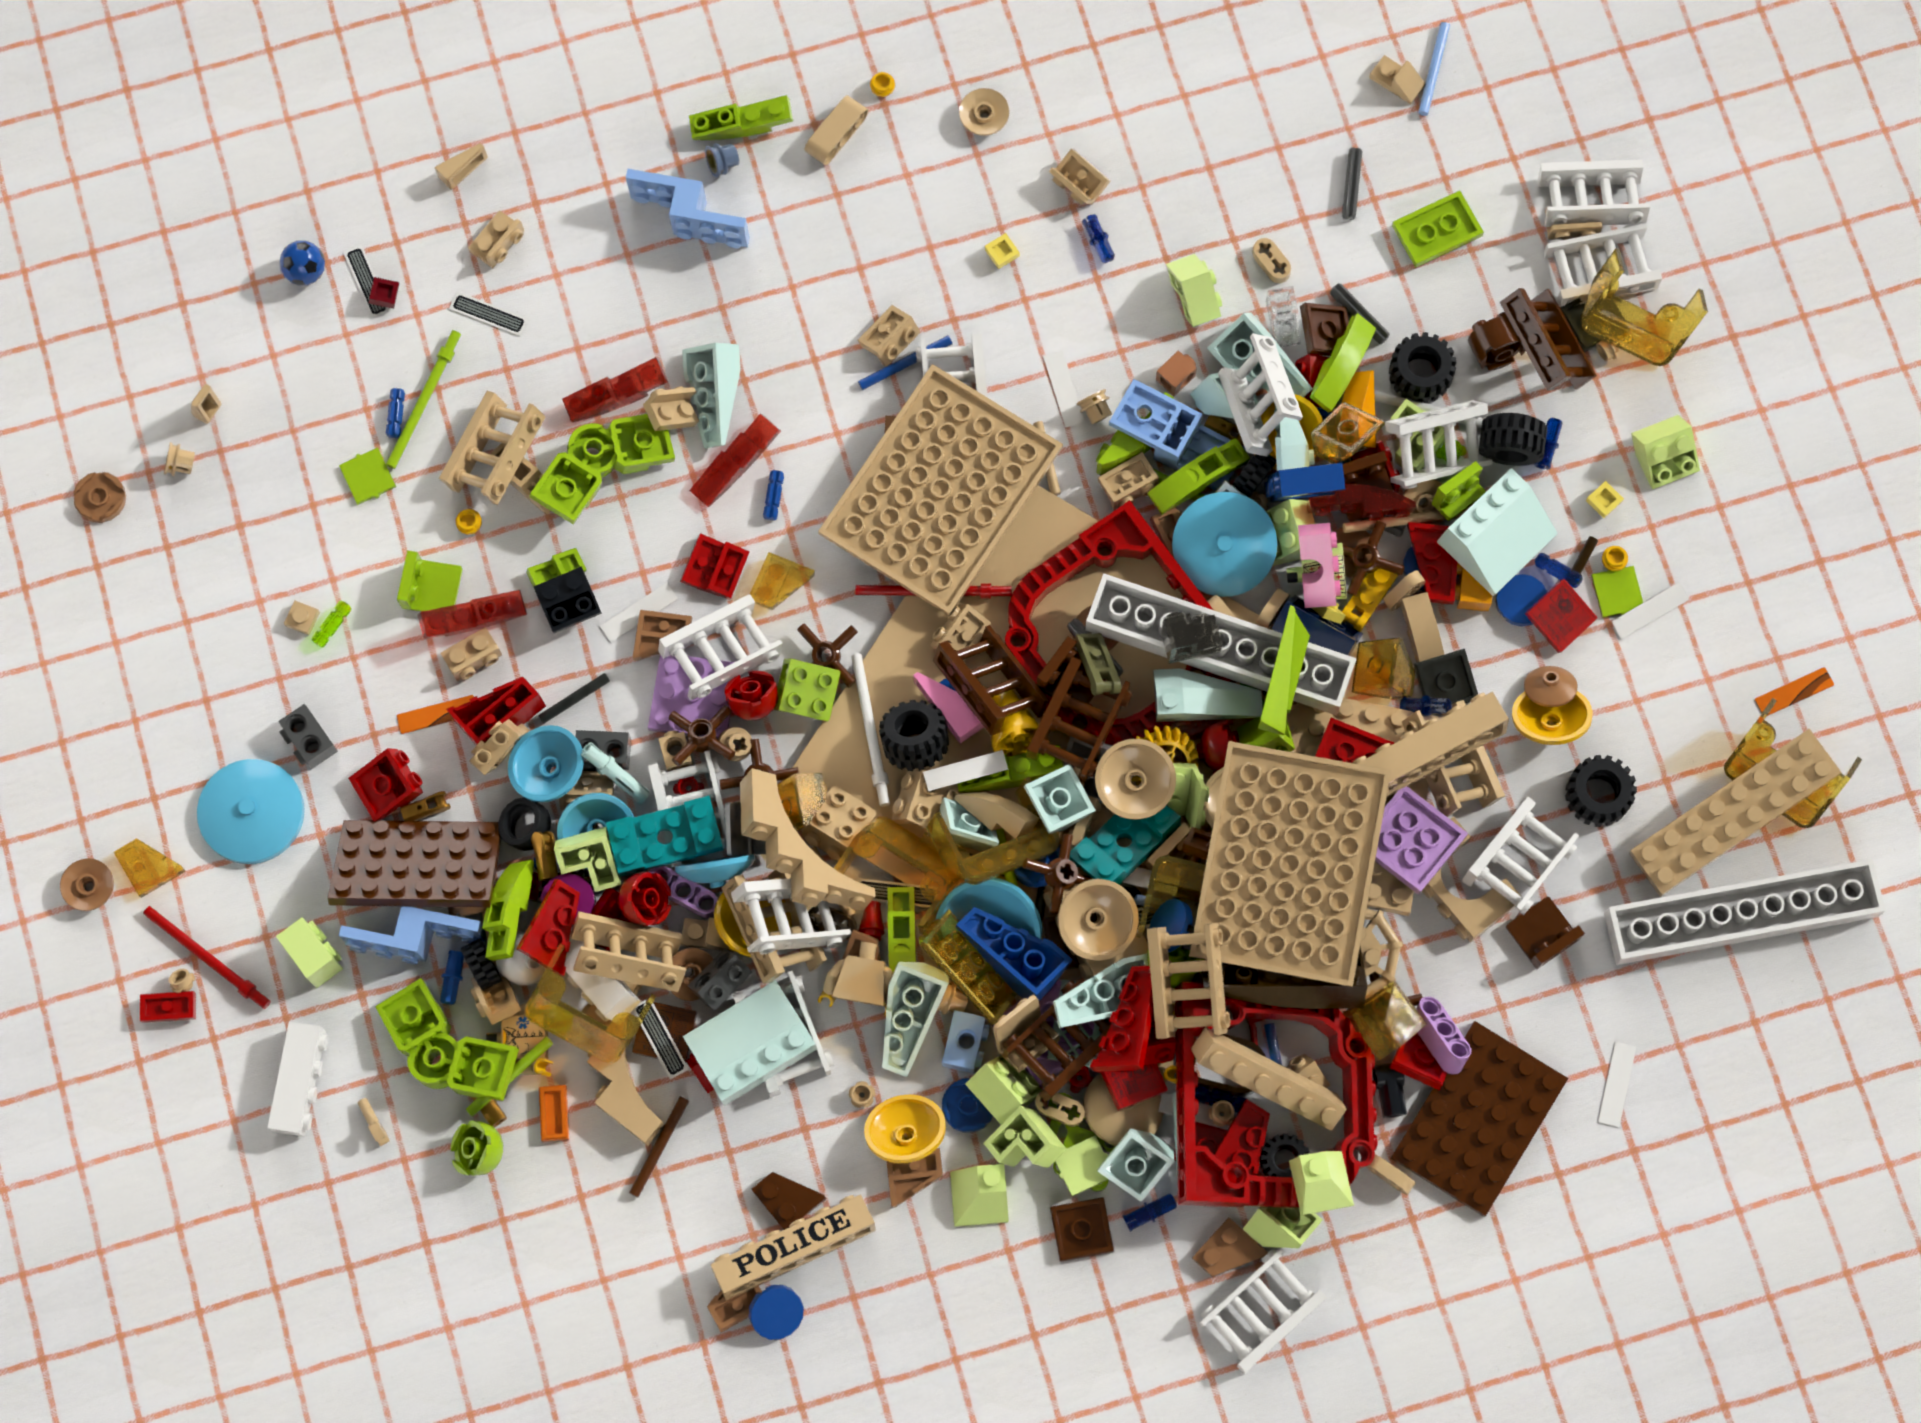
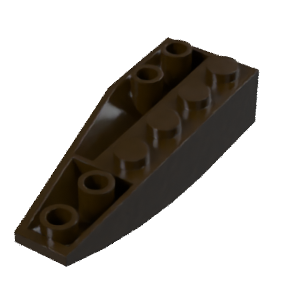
M1361 947L1359 948L1353 987L1222 963L1224 996L1227 998L1289 1008H1364L1368 985ZM1201 971L1203 988H1210L1209 972Z

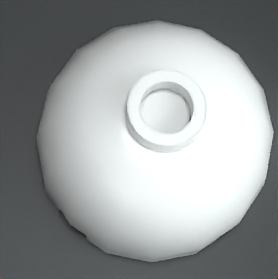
M517 931L512 958L496 960L499 973L508 981L518 985L535 984L541 981L549 971L546 967L517 950L526 931Z

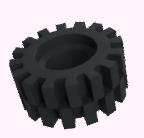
M1255 454L1233 485L1249 498L1274 467L1276 459L1270 454L1267 457Z
M479 938L462 947L461 951L479 987L484 991L502 980L494 963L486 958L487 949Z
M1285 1133L1280 1136L1278 1134L1269 1139L1263 1147L1260 1156V1166L1263 1168L1264 1175L1292 1177L1291 1169L1283 1170L1276 1165L1274 1160L1275 1154L1282 1149L1290 1150L1295 1155V1158L1300 1155L1309 1154L1308 1147L1304 1145L1305 1142L1302 1139H1297L1295 1135L1289 1136Z

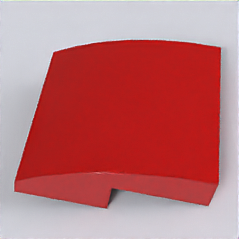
M700 533L680 582L696 589L731 599L750 551L727 541L722 543Z

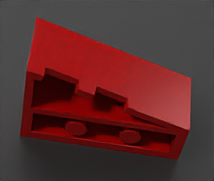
M523 676L492 689L493 692L479 698L475 696L469 699L470 702L456 708L452 706L446 710L475 745L480 741L486 743L491 737L488 732L498 721L503 724L510 719L516 726L524 725L546 707L539 693Z

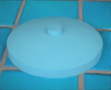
M1233 492L1212 493L1193 502L1180 516L1173 533V557L1199 591L1219 597L1237 596L1256 587L1271 570L1277 552L1276 531L1267 512L1254 500Z
M259 759L240 760L220 769L206 783L197 806L198 826L207 844L225 859L241 864L262 863L279 856L295 841L304 820V800L297 783L280 766Z
M994 877L973 878L956 886L940 905L935 921L937 943L948 963L964 976L981 982H1002L1004 980L956 928V924L976 907L1003 919L1010 926L1019 930L1023 928L1029 931L1028 934L1042 939L1043 929L1040 914L1031 898L1016 885Z

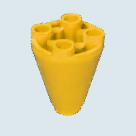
M1013 690L992 697L1000 707L1020 700ZM1027 709L1005 717L1000 733L991 736L993 752L1003 750V753L1008 757L1027 753V748L1038 727V723Z

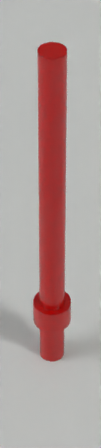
M981 583V586H970L964 596H980L981 599H991V596L1011 597L1012 586H991V583ZM901 585L855 586V595L917 596Z
M151 906L144 910L143 914L234 985L238 989L237 992L244 998H250L263 1009L270 1005L271 1001L256 990L257 986L251 981L242 979Z

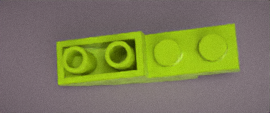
M784 95L741 107L735 103L689 115L693 140H723L772 132V127L793 122L790 98Z
M1164 392L1165 395L1171 397L1172 399L1174 398L1168 393ZM1149 412L1145 418L1143 416L1140 418L1148 419L1152 414ZM1117 430L1110 441L1112 443L1107 450L1103 449L1096 458V473L1101 476L1142 452L1145 454L1152 447Z
M1234 438L1220 447L1215 446L1177 470L1150 490L1148 496L1161 515L1204 491L1206 486L1248 463L1250 457L1237 438Z
M1027 753L1010 757L1004 754L1008 770L957 783L959 792H981L1024 786L1064 767V761L1046 753L1045 755L1040 754L1037 761L1028 758Z
M533 860L511 863L504 870L493 889L491 906L486 908L482 929L489 932L486 958L491 961L512 958L514 955L519 913L528 909L534 868Z
M887 887L889 968L892 969L893 973L898 962H916L914 887Z

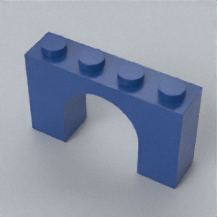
M1342 463L1278 470L1268 477L1267 482H1264L1266 498L1270 497L1271 503L1282 502L1288 499L1298 500L1332 496L1336 491L1345 490Z

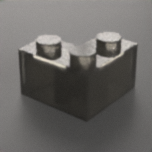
M1174 612L1163 619L1161 635L1169 664L1221 652L1222 641L1215 614L1208 616L1206 613L1193 616L1191 619L1190 613Z

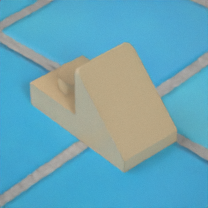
M1385 55L1372 70L1369 77L1409 104H1412L1425 86V82L1409 61L1406 60L1403 66Z
M709 917L708 921L684 918L681 946L718 951L726 948L734 952L718 934L714 918Z

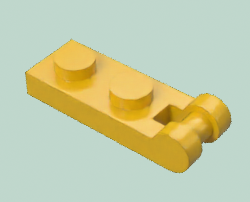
M1380 568L1373 573H1368L1362 581L1357 596H1352L1342 610L1346 615L1342 622H1349L1354 626L1353 629L1361 632L1398 575ZM1353 610H1359L1363 613L1362 616L1359 617L1355 615L1354 613H1352Z

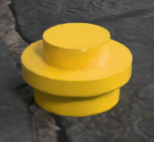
M886 72L875 74L870 81L871 91L879 97L889 96L895 89L894 78Z
M473 509L462 510L456 517L458 530L466 535L476 533L482 525L480 514Z
M1610 546L1602 554V563L1610 571H1620L1628 563V554L1620 546Z

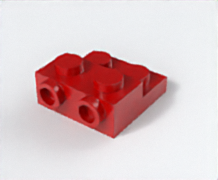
M387 748L348 778L374 822L383 820L398 807L408 805L423 793L420 787L423 784L422 779L417 773L411 772L407 765L410 760L402 750Z

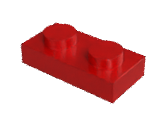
M194 991L140 994V1021L142 1023L196 1019V993Z

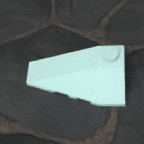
M1251 312L1243 313L1207 349L1223 367L1238 370L1255 351L1250 339L1252 333L1270 338L1273 337ZM1274 340L1294 394L1305 397L1313 388ZM1259 362L1246 376L1247 381L1252 382L1262 371ZM1266 381L1261 388L1268 392L1270 389Z
M711 343L683 349L685 382L690 383V386L696 390V393L690 399L692 405H696L698 410L699 422L697 424L704 448L725 446L740 374L739 344Z
M1285 417L1275 428L1277 434L1275 438L1277 471L1315 465L1314 449L1309 450V444L1299 420Z
M1180 668L1153 670L1156 722L1261 718V690Z
M1147 954L1120 959L1054 1000L1053 1004L1059 1028L1110 1018L1112 1012L1118 1009L1121 1002L1119 996L1131 967L1148 966Z
M898 962L888 985L882 1068L905 1077L908 1076L949 984L947 971L924 962Z

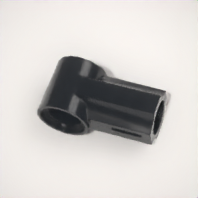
M1391 1063L1375 1065L1373 1069V1080L1375 1081L1376 1089L1379 1090L1383 1118L1399 1117L1407 1114L1403 1091L1405 1077L1404 1074L1391 1069Z

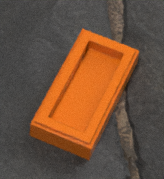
M567 1086L539 1087L541 1141L569 1140Z

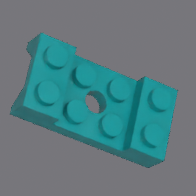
M710 795L686 801L683 805L633 818L628 816L605 822L620 877L724 850ZM662 831H669L673 835L672 841L668 844H661L657 840L658 834Z
M1167 805L1159 813L1146 819L1132 820L1115 814L1089 839L1085 837L1070 852L1069 860L1074 862L1077 867H1080L1093 879L1110 880L1120 885L1181 826V816ZM1121 838H1128L1132 843L1128 847H1120L1117 841Z

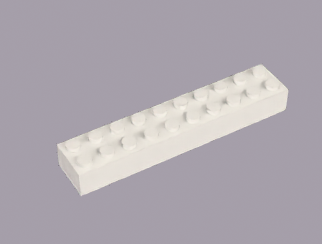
M1104 573L1087 617L1085 628L1086 631L1101 633L1106 638L1266 692L1268 691L1282 638V633ZM1308 642L1293 701L1337 715L1357 658Z
M1873 859L1611 906L1604 912L1615 964L1620 965L1877 918L1886 909Z

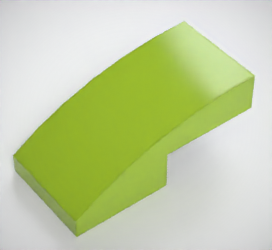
M573 548L553 555L552 559L547 562L527 568L526 573L534 587L581 566L584 573L587 569L577 548Z

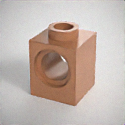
M1178 350L1157 370L1156 381L1175 397L1196 376V363L1189 355H1183Z

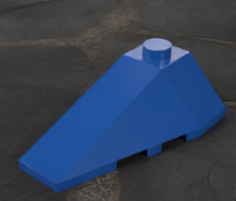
M976 907L956 924V928L1022 999H1028L1030 996L1035 995L1038 1001H1040L1052 989L1073 960L1052 941L1045 938L1042 940L1028 934L1029 931L1023 928L1019 930L1010 926L1003 919Z

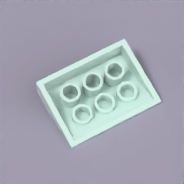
M1511 468L1443 533L1437 543L1494 596L1558 533L1531 486Z
M776 980L683 1036L724 1106L817 1050L815 1042Z

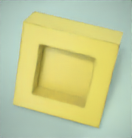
M1006 233L985 245V251L998 269L1020 257V252Z
M1605 481L1587 497L1586 502L1603 518H1606L1623 502L1624 498Z
M1336 603V606L1312 608L1322 618L1340 624L1346 616L1338 609V603Z

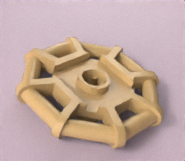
M1366 909L1365 919L1370 921L1366 927H1363L1360 943L1366 977L1373 972L1381 976L1368 985L1365 1001L1388 984H1394L1401 947H1403L1402 941H1399L1383 916L1384 912L1380 909L1378 911ZM1375 925L1378 926L1388 943L1380 944L1372 933ZM1389 949L1384 971L1378 967L1381 959V950Z

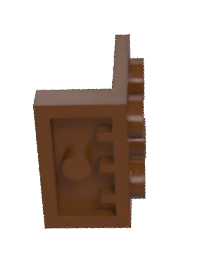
M1384 451L1342 464L1345 490L1338 491L1349 522H1354L1398 506V501L1385 469L1387 458Z
M1067 636L1037 677L1036 684L1051 697H1053L1071 658L1074 657L1081 660L1078 651H1076L1077 642ZM1082 663L1081 670L1084 671V675H1087ZM1081 684L1078 686L1073 685L1070 691L1073 694V698L1087 704L1095 696L1090 688ZM1068 707V709H1070L1071 711H1073L1075 714H1077V715H1081V714H1082V713H1080V712H1078V711H1076V710L1071 709V708Z
M1550 897L1544 898L1531 907L1525 915L1521 914L1506 925L1508 932L1537 970L1578 942L1585 934L1579 925L1572 928Z

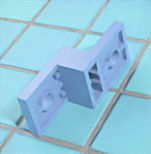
M627 169L626 181L631 198L639 203H648L649 201L670 208L669 217L673 234L677 235V237L686 240L691 238L701 239L708 244H715L716 242L725 243L732 248L748 247L750 237L746 218L705 211L707 201L702 181Z
M1133 379L1109 421V426L1154 448V460L1176 471L1215 446L1220 447L1231 441L1201 425L1202 413ZM1141 408H1146L1150 410L1152 415L1148 419H1141L1138 417L1137 411ZM1235 470L1207 487L1216 491L1225 479L1228 482L1230 481Z
M401 906L394 936L341 925L339 937L345 942V945L350 946L351 951L365 954L366 950L376 952V956L386 959H392V955L402 957V961L410 964H418V961L426 962L434 931L436 936L451 939L452 935L462 937V941L466 943H472L479 938L486 942L487 938L485 930L482 929L483 924L480 921L409 906Z

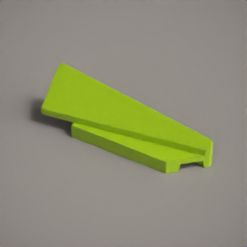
M1292 605L1289 607L1258 729L1280 735L1285 734L1287 713H1290L1310 637Z

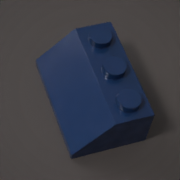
M1294 595L1285 603L1272 627V630L1283 634L1289 607L1292 605L1310 635L1309 643L1350 656L1363 635L1362 632H1358L1344 622L1340 624L1324 619L1312 608H1305L1304 599L1297 595Z

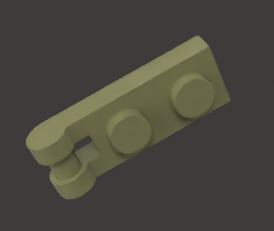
M1076 634V648L1091 683L1092 694L1102 695L1103 692L1119 694L1121 692V681L1102 634Z

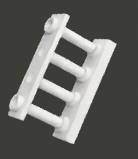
M1643 160L1541 163L1538 184L1539 187H1549L1552 207H1547L1544 226L1551 227V225L1590 222H1602V225H1637L1647 223L1650 203L1639 204L1636 184L1641 182L1644 169ZM1625 184L1628 204H1613L1610 185ZM1600 185L1603 205H1588L1585 186ZM1575 186L1577 206H1562L1560 187Z
M1646 223L1641 225L1628 224L1621 229L1567 240L1559 238L1549 242L1543 254L1544 258H1556L1564 286L1559 291L1557 297L1559 307L1565 306L1578 298L1583 301L1580 304L1605 299L1602 294L1604 292L1606 296L1616 298L1658 289L1662 280L1660 269L1653 271L1648 269L1639 240L1644 238L1647 230ZM1630 243L1638 270L1637 274L1629 276L1623 274L1615 244ZM1605 247L1613 274L1612 279L1605 281L1598 279L1590 249ZM1580 252L1588 278L1587 284L1577 286L1573 283L1566 254Z
M982 333L971 334L972 343H967V346L926 349L925 338H920L921 347H916L917 363L922 362L923 377L928 371L927 359L968 356V358H973L974 367H969V370L947 373L960 381L970 380V383H975L976 391L987 397Z
M1252 333L1250 339L1255 349L1252 355L1238 370L1223 367L1218 372V376L1246 452L1267 457L1273 451L1268 435L1285 417L1301 420L1303 416L1273 338ZM1259 362L1262 371L1248 385L1246 376ZM1267 381L1270 390L1256 405L1253 396ZM1275 402L1277 411L1263 425L1261 415Z
M1472 400L1385 421L1386 432L1397 434V437L1400 438L1403 474L1390 477L1391 483L1401 485L1403 489H1411L1417 487V483L1459 473L1475 461L1482 468L1492 465V459L1479 456L1476 428L1478 416L1488 414L1487 403ZM1463 420L1466 423L1469 458L1457 461L1454 426L1457 425V421ZM1441 426L1444 427L1447 463L1435 466L1432 431L1435 430L1434 427ZM1419 431L1422 432L1425 469L1413 472L1410 437L1413 435L1412 432Z
M750 594L659 640L658 652L664 659L670 655L672 657L675 656L692 682L689 685L688 691L690 701L697 697H706L711 693L712 689L730 681L735 676L742 675L765 662L770 664L779 658L782 642L778 640L772 644L768 643L751 617L755 601ZM737 621L743 622L760 650L747 656L729 629L730 625ZM714 633L721 634L738 661L724 667L708 643L707 637ZM692 644L698 645L715 673L702 679L684 652V649Z
M710 750L704 751L707 762L668 772L661 770L658 763L648 765L658 811L683 805L686 801L709 795L710 798L716 797L719 812L714 814L716 822H722L726 838L725 809L716 773L721 771L717 757L712 758ZM710 773L713 787L674 797L666 795L665 786L669 785V782ZM663 831L666 844L672 841L673 835L669 831ZM721 838L723 849L726 848L725 838ZM683 861L671 864L672 869L675 871V867L683 865Z
M1529 797L1525 799L1461 880L1469 887H1471L1476 879L1479 882L1484 881L1513 903L1516 908L1509 916L1512 920L1515 919L1519 912L1525 915L1533 904L1530 898L1563 857L1567 860L1577 849L1574 843L1579 837L1578 834L1574 833L1570 840L1566 842L1533 817L1534 814L1530 811L1536 803ZM1520 824L1524 827L1527 825L1560 850L1553 861L1519 836L1520 832L1516 829ZM1505 843L1513 844L1546 870L1539 879L1535 878L1504 854L1503 845ZM1491 861L1495 864L1498 862L1531 887V889L1522 898L1492 875L1487 865Z
M791 878L743 882L731 892L734 903L745 902L746 905H749L758 939L747 947L748 953L760 952V954L764 955L775 950L827 946V948L831 949L841 946L843 944L842 941L851 935L850 929L836 930L828 902L823 900L817 906L825 931L814 932L807 907L801 903L794 902L803 933L791 934L782 904V899H790L791 901ZM767 900L768 903H771L780 935L769 936L759 901Z
M792 970L787 972L791 982L780 986L785 996L795 992L800 1007L794 1010L799 1018H805L810 1031L809 1034L817 1046L819 1057L785 1069L766 1080L765 1083L771 1097L781 1094L779 1086L784 1085V1081L821 1067L824 1068L826 1076L832 1074L829 1067L834 1065L829 1050L823 1052L801 992L806 991L800 976L795 977ZM742 990L732 993L735 1004L748 997L744 996Z
M1283 1248L1277 1253L1274 1249L1267 1253L1261 1259L1264 1264L1220 1305L1215 1308L1212 1304L1200 1315L1203 1320L1199 1325L1204 1328L1210 1322L1239 1354L1238 1358L1241 1362L1237 1367L1243 1374L1252 1368L1327 1299L1321 1290H1318L1315 1294L1311 1290L1308 1292L1279 1260L1285 1254ZM1270 1267L1300 1298L1298 1302L1302 1306L1296 1312H1293L1291 1309L1287 1310L1259 1279ZM1250 1285L1280 1317L1281 1325L1275 1331L1271 1328L1267 1329L1239 1297ZM1229 1304L1236 1309L1260 1336L1258 1339L1261 1341V1344L1254 1350L1250 1346L1247 1348L1218 1315Z

